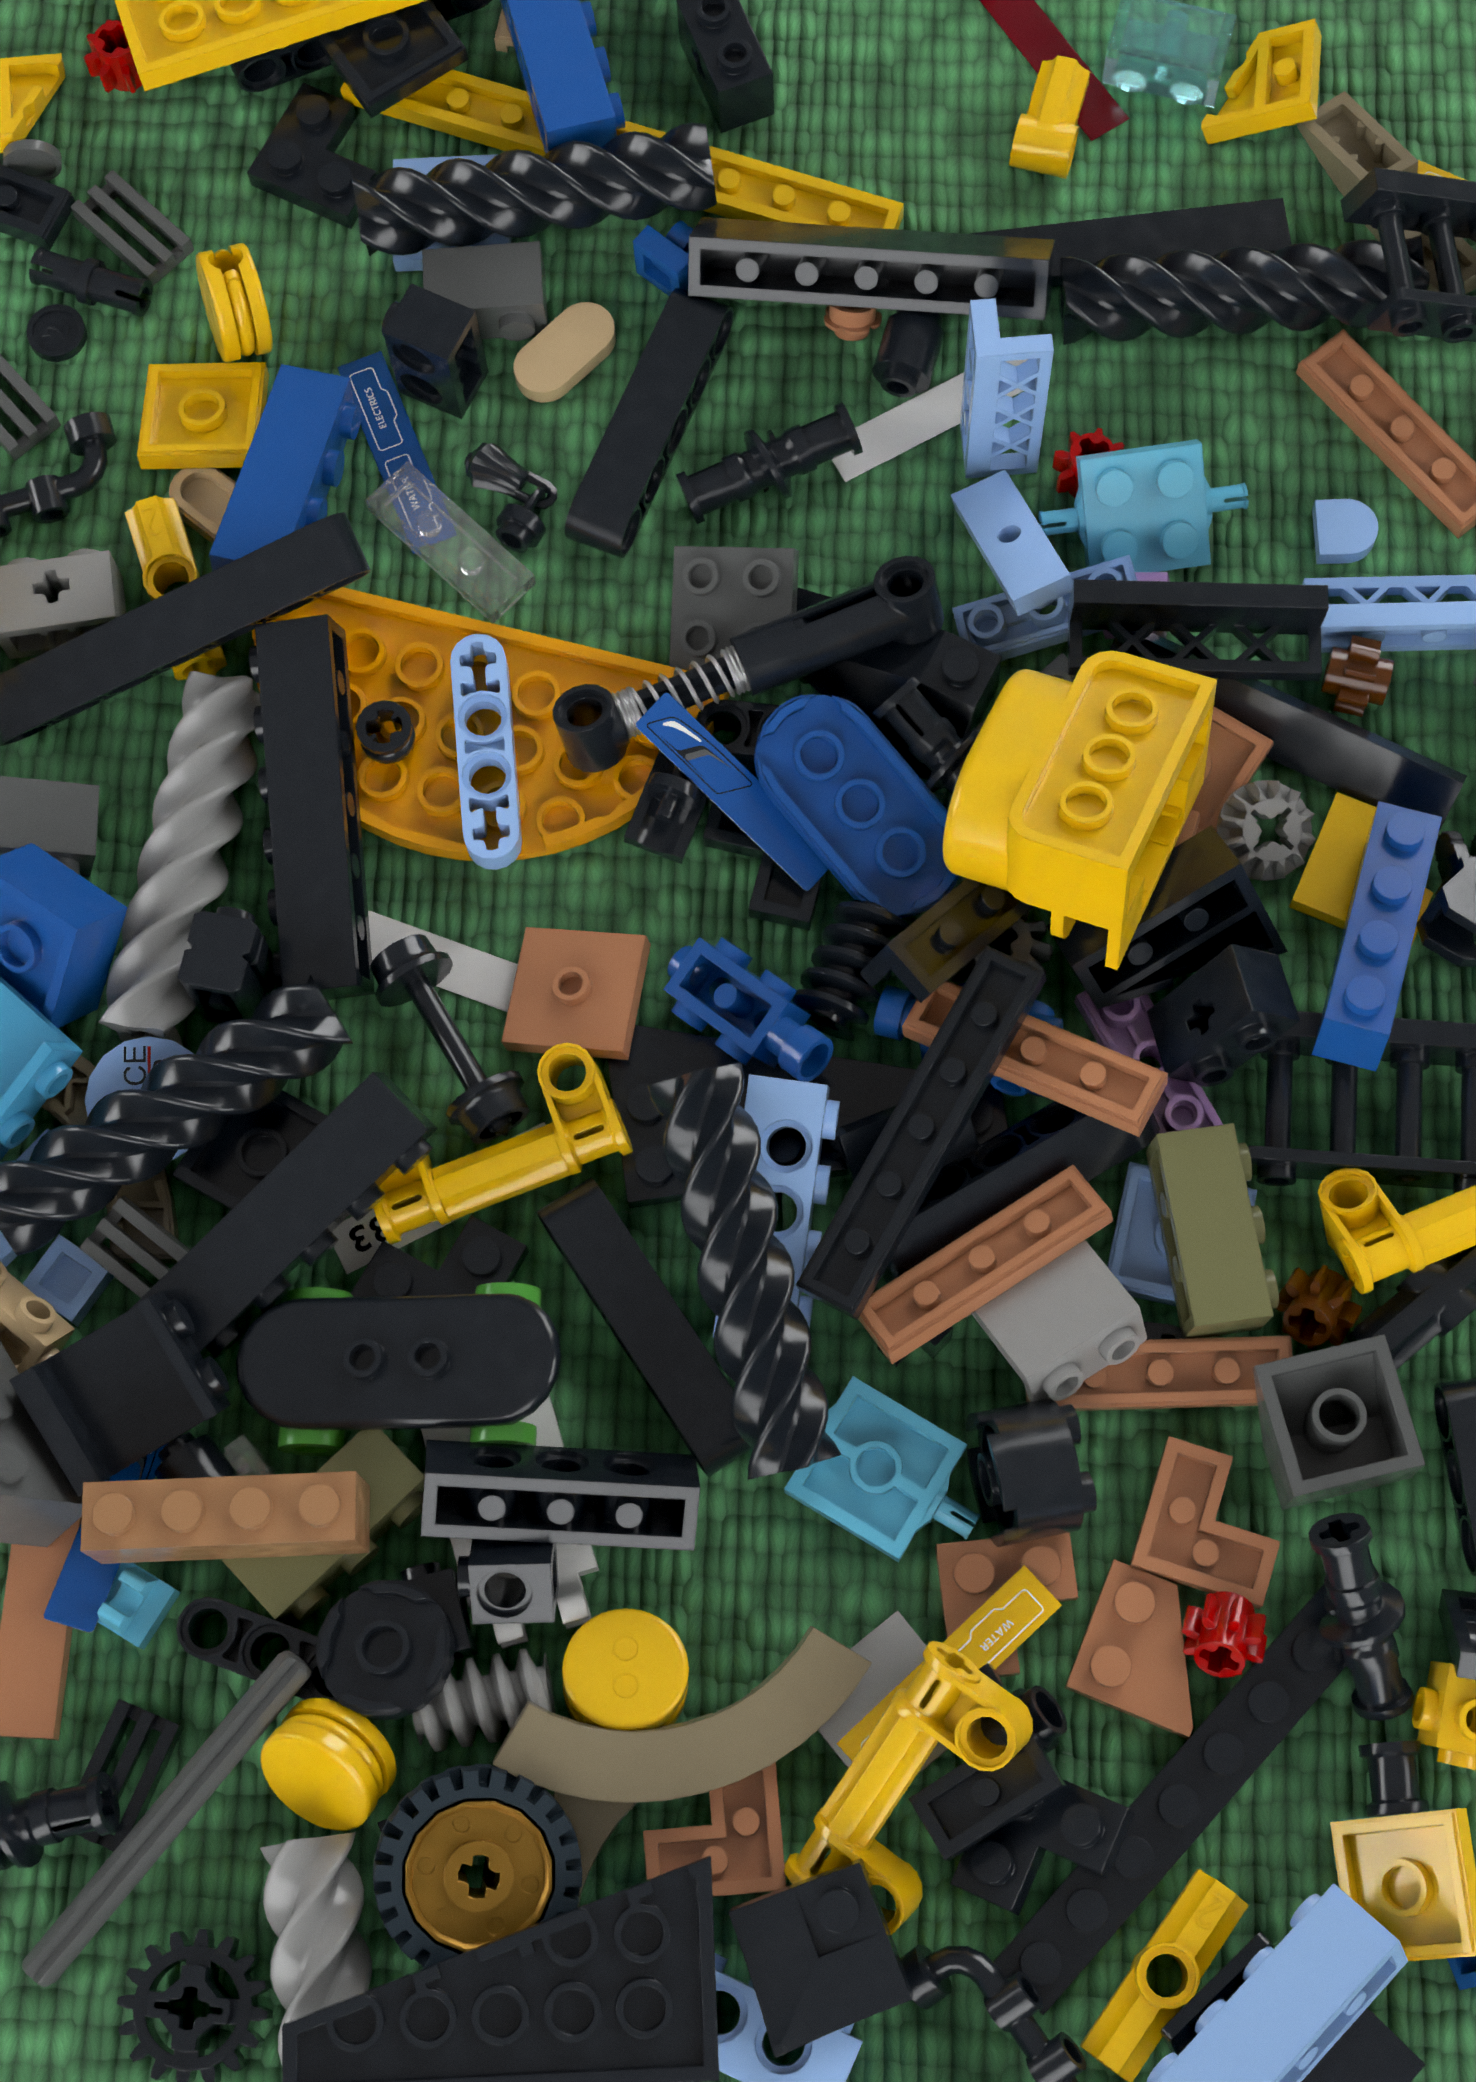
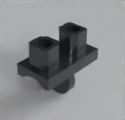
M660 750L624 835V842L682 864L709 797Z

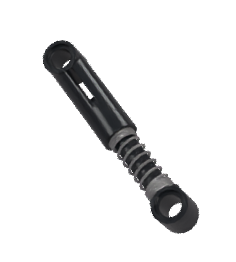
M917 556L894 558L879 568L873 581L730 638V648L721 649V658L715 659L708 654L705 659L706 664L699 666L697 662L691 661L690 670L683 672L682 669L676 667L674 676L671 678H667L660 673L658 683L651 685L649 681L644 680L642 689L639 691H635L634 688L628 686L625 690L621 689L620 692L617 691L616 694L612 692L611 694L609 690L593 684L579 685L567 690L556 700L552 712L569 761L575 768L583 772L594 773L607 770L616 765L625 756L628 744L630 743L629 738L631 739L632 736L636 737L637 734L641 735L642 733L636 728V722L664 693H669L686 710L693 705H697L700 710H703V701L713 698L714 702L719 704L720 699L718 695L729 692L731 697H735V692L740 695L741 692L745 693L747 690L754 697L891 641L913 645L929 640L938 633L944 622L934 568L927 560Z

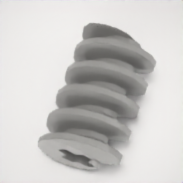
M520 1649L516 1668L513 1671H508L499 1653L492 1654L489 1673L483 1676L473 1658H466L462 1679L455 1680L450 1672L443 1689L422 1710L412 1713L419 1744L422 1745L425 1734L435 1752L445 1751L448 1746L450 1732L453 1730L461 1747H472L478 1725L488 1742H499L502 1736L504 1721H507L510 1728H512L528 1700L556 1714L552 1680L546 1653L544 1654L542 1666L536 1667L527 1649Z

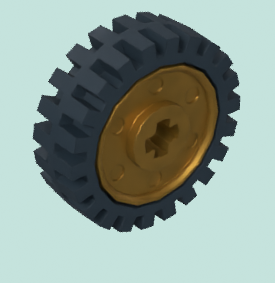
M491 1764L459 1765L448 1768L442 1773L435 1776L431 1775L421 1781L416 1788L408 1792L398 1802L392 1814L389 1815L377 1843L373 1864V1885L377 1907L391 1938L399 1945L400 1950L411 1960L414 1959L421 1964L423 1968L577 1908L580 1887H582L581 1853L577 1836L569 1818L556 1799L545 1788L534 1785L533 1781L519 1774L516 1777L508 1773L507 1770L500 1769ZM475 1855L486 1856L489 1869L496 1872L492 1880L483 1877L481 1888L469 1887L466 1874L459 1871L462 1864L472 1866L473 1856Z

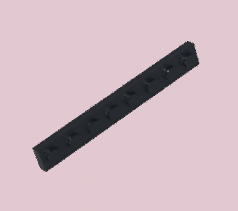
M1325 1583L1267 1647L1263 1662L1253 1663L1128 1806L1135 1815L1109 1877L1106 1878L1077 1865L994 1959L993 1962L999 1967L1006 1979L1018 1971L1023 1972L1031 1979L1043 2000L1044 2006L1038 2011L1040 2014L1044 2015L1346 1667L1342 1648L1330 1646L1320 1637V1622L1328 1614L1324 1608V1594L1327 1593Z

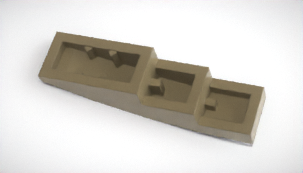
M1345 91L1317 107V119L1297 123L1298 130L1343 196H1346L1374 167L1417 173L1418 160ZM1365 225L1374 237L1380 241L1378 229L1373 228L1371 225ZM1404 230L1405 239L1421 236L1424 264L1430 275V283L1427 290L1439 292L1429 237L1421 232ZM1454 237L1465 293L1467 294L1476 288V251L1463 238Z

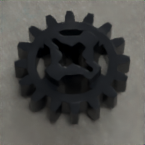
M199 1929L195 1937L194 1946H191L185 1932L176 1931L170 1933V1952L167 1953L158 1945H149L145 1948L147 1959L151 1963L148 1970L137 1967L128 1969L126 1975L138 1987L135 1994L118 1997L117 2004L127 2009H133V2020L125 2022L118 2030L120 2035L137 2034L140 2043L130 2054L133 2062L141 2061L151 2056L156 2059L152 2067L151 2078L155 2080L164 2079L172 2069H177V2082H194L197 2070H200L205 2082H221L220 2064L224 2062L234 2072L241 2071L247 2066L244 2056L240 2052L243 2045L251 2048H261L265 2040L259 2033L253 2030L255 2021L273 2018V2010L258 2006L257 1996L271 1989L272 1985L270 1980L253 1981L250 1975L260 1962L257 1954H250L239 1960L235 1957L240 1939L234 1936H227L216 1948L214 1947L213 1930ZM186 1961V1965H182L181 1976L178 1981L166 1991L156 1990L158 1984L169 1970L179 1963ZM217 1964L226 1970L233 1979L239 1998L230 1997L219 1982L220 1967H217ZM197 1994L198 2000L209 2003L210 2007L222 2008L223 2013H211L208 2016L196 2018L194 2021L193 2015L182 2012L181 2008L169 2007V2002H182L184 1999L196 1997ZM153 2018H160L171 2033V2048L159 2037L153 2023ZM223 2025H236L230 2037L221 2047L205 2055V2050L209 2049L210 2037Z

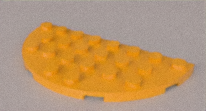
M344 587L271 621L276 622L328 614L345 630L361 827L368 832L396 845L427 855L473 861L468 854L462 832L450 666L451 652L455 645L464 637L473 634H487L497 639L503 646L509 667L522 829V848L516 860L555 854L586 844L618 829L631 820L659 749L643 733L641 735L637 734L636 737L632 736L631 739L629 738L630 743L628 744L625 756L616 765L596 773L583 772L575 768L569 761L556 728L552 710L556 700L564 692L575 686L584 684L599 685L609 690L611 694L612 692L616 694L621 689L625 690L628 686L634 688L635 691H639L642 689L644 680L649 681L651 685L658 683L660 673L667 678L673 677L676 667ZM255 629L252 630L254 645H256ZM485 655L474 656V664L471 666L477 691H488L485 677V668L488 662ZM726 692L718 696L720 700L728 699L730 694ZM713 698L703 701V705L705 706L713 702ZM382 700L396 702L405 708L410 715L416 736L414 747L408 756L399 762L390 764L378 763L369 758L361 747L356 731L357 719L363 709L374 702ZM693 705L687 708L688 712L696 719L700 711L698 706ZM491 709L478 710L468 719L467 728L476 735L485 736L492 734L501 724V716ZM713 721L706 729L711 735L714 732ZM382 722L381 731L375 733L379 743L390 742L391 733L396 732L393 722ZM495 766L480 768L473 775L471 786L480 793L489 794L496 792L504 784L506 774ZM484 811L487 821V836L479 840H484L487 850H494L499 848V839L508 836H502L496 820V811Z

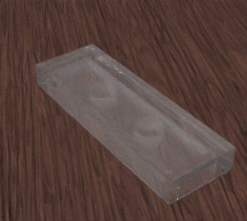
M409 461L365 499L367 510L493 624L536 584L535 576Z

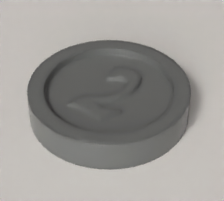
M23 139L14 141L4 148L3 166L43 181H49L60 174L62 170V156L60 151L50 143L35 139Z

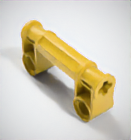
M567 1042L556 1044L541 1057L537 1069L538 1081L553 1120L552 1123L435 1168L432 1166L429 1154L406 1175H403L397 1168L379 1186L386 1195L373 1208L380 1228L389 1244L392 1245L400 1242L403 1233L438 1221L441 1225L452 1222V1220L567 1176L582 1172L583 1164L617 1151L623 1156L633 1153V1148L616 1103L611 1098L601 1070L588 1051L577 1044ZM575 1065L586 1068L585 1079L578 1088L571 1091L557 1089L558 1077L563 1070Z
M1343 1168L1325 1176L1319 1184L1318 1197L1328 1245L1331 1246L1342 1262L1349 1279L1354 1283L1355 1289L1362 1295L1373 1290V1283L1406 1269L1416 1273L1423 1270L1427 1265L1476 1245V1185L1401 1215L1377 1184L1375 1178L1367 1171L1358 1168Z
M931 1641L927 1644L923 1651L925 1662L907 1689L897 1690L891 1703L831 1795L817 1812L813 1820L816 1828L800 1853L790 1854L784 1863L785 1875L792 1884L862 1858L872 1885H880L887 1889L894 1898L896 1910H887L881 1907L891 1935L919 1907L923 1897L922 1882L918 1872L909 1863L878 1842L875 1837L937 1743L943 1744L969 1766L979 1771L992 1772L1003 1768L1029 1742L1033 1732V1719L1029 1709L1018 1697L1012 1695L982 1673L965 1655L953 1647L937 1641ZM939 1682H941V1685L939 1686L935 1694L932 1696L933 1691L935 1690ZM981 1717H991L1002 1724L1007 1733L1006 1746L996 1745L984 1736L981 1729ZM829 1849H831L830 1854L828 1855L826 1860H824V1857L826 1856L827 1852L829 1851Z

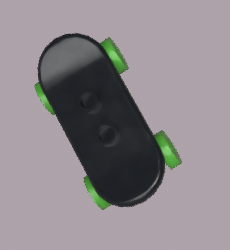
M495 1282L482 1284L476 1287L475 1294L353 1297L351 1293L340 1289L303 1287L288 1291L287 1301L267 1309L251 1323L240 1341L236 1358L237 1379L241 1391L251 1407L261 1417L280 1426L278 1450L288 1454L303 1456L335 1455L345 1445V1430L470 1428L469 1442L536 1446L537 1427L530 1423L520 1422V1420L538 1409L548 1398L558 1379L562 1358L560 1337L551 1317L541 1308V1289L524 1283Z

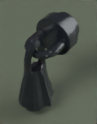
M482 443L477 449L467 455L464 462L466 475L470 478L472 487L503 493L524 503L523 506L513 503L505 505L496 519L498 528L495 532L498 540L504 546L515 552L524 553L528 548L536 547L546 533L545 525L538 515L541 510L554 505L557 500V488L550 481L519 465L500 446L494 443ZM527 482L538 487L531 495L521 491Z

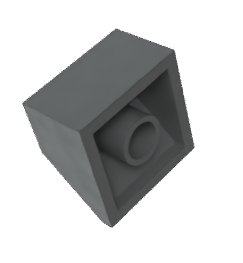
M1385 1334L1254 1366L1253 1374L1262 1442L1282 1510L1410 1479L1426 1465Z

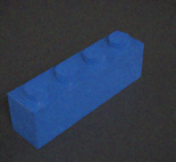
M500 0L545 154L553 147L568 141H585L602 147L612 138L616 137V130L625 128V117L618 92L608 94L605 84L611 82L610 67L604 46L594 48L591 39L597 36V29L590 1Z
M281 364L211 547L209 558L212 571L304 526L327 517L328 505L326 497L330 486L338 487L341 482L345 463L343 450L347 439L355 440L361 423V406L354 403L351 379L349 377Z
M1378 802L1364 845L1312 1055L1376 1072L1391 1033L1442 817Z

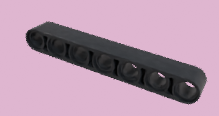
M345 512L327 516L1 673L0 746L9 745L39 733L254 630L255 624L269 623L369 574L371 569Z

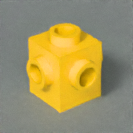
M1431 1661L1427 1686L1419 1688L1413 1703L1412 1724L1414 1728L1419 1729L1417 1741H1421V1744L1439 1748L1436 1762L1476 1770V1680L1457 1677L1454 1666L1451 1663Z

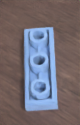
M1006 470L951 494L956 512L1017 616L1033 609L1047 607L1055 599L1071 592L1073 582L1070 573Z
M1130 554L1070 572L1072 582H1074V579L1137 581ZM1004 592L954 607L952 610L959 637L1001 655L1002 661L1067 642L1068 604L1071 592L1055 599L1050 605L1057 607L1053 612L1045 615L1039 614L1043 609L1041 608L1033 609L1017 616ZM1082 630V637L1104 630Z

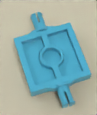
M1195 439L1076 456L1079 487L1074 501V508L1046 512L1039 511L1038 520L1041 522L1039 525L1046 536L1077 532L1084 546L1086 567L1130 554L1135 572H1161L1211 565L1209 527L1212 513L1240 508L1248 509L1249 500L1244 497L1248 496L1245 482L1237 485L1210 488L1204 476L1202 443Z
M852 1376L837 1403L828 1409V1421L825 1432L835 1442L842 1455L795 1470L784 1488V1493L897 1562L902 1558L916 1532L930 1523L932 1518L967 1540L981 1515L979 1513L976 1514L946 1495L950 1475L965 1452L967 1444Z

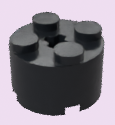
M1046 1398L968 1415L966 1432L978 1430L979 1447L967 1449L969 1473L975 1500L983 1523L996 1521L1001 1531L990 1537L994 1545L1002 1547L1078 1531L1082 1526L1084 1513L1096 1511L1097 1497L1092 1477L1088 1471L1080 1472L1074 1446L1081 1442V1428L1077 1413L1072 1404L1058 1406L1054 1400Z

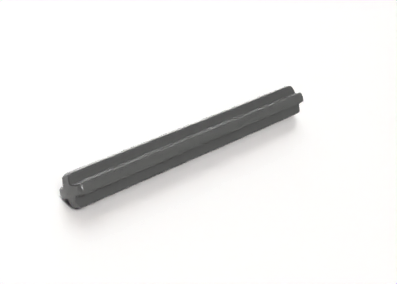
M286 1650L274 1658L25 1957L22 1968L34 1982L42 1987H48L60 1978L311 1675V1669L298 1655Z

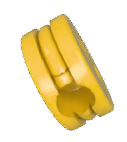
M238 243L228 246V250L220 249L215 253L213 250L197 253L196 270L211 332L224 362L240 360L241 355L250 356L253 352L257 356L270 353L273 349L270 319L260 279L248 247L244 243Z
M630 1608L609 1610L585 1622L568 1643L562 1664L563 1695L566 1707L573 1720L615 1730L656 1729V1727L674 1724L684 1708L689 1676L687 1652L675 1630L658 1616L643 1610Z
M309 1698L294 1705L282 1720L281 1725L265 1741L260 1754L263 1774L277 1797L289 1809L308 1822L336 1831L352 1830L361 1826L374 1811L378 1799L391 1788L397 1773L394 1753L378 1728L363 1715L342 1706L335 1700L327 1698Z

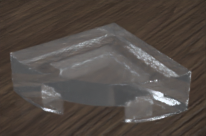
M241 1435L224 1447L226 1451L224 1455L239 1476L275 1474L256 1445L245 1435Z

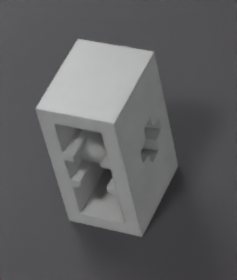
M78 549L70 552L65 557L45 560L24 557L14 559L7 565L0 566V645L9 659L43 654L126 613L123 576L109 550Z

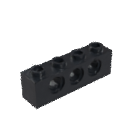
M427 1440L421 1536L694 1551L700 1497L696 1457L692 1454Z

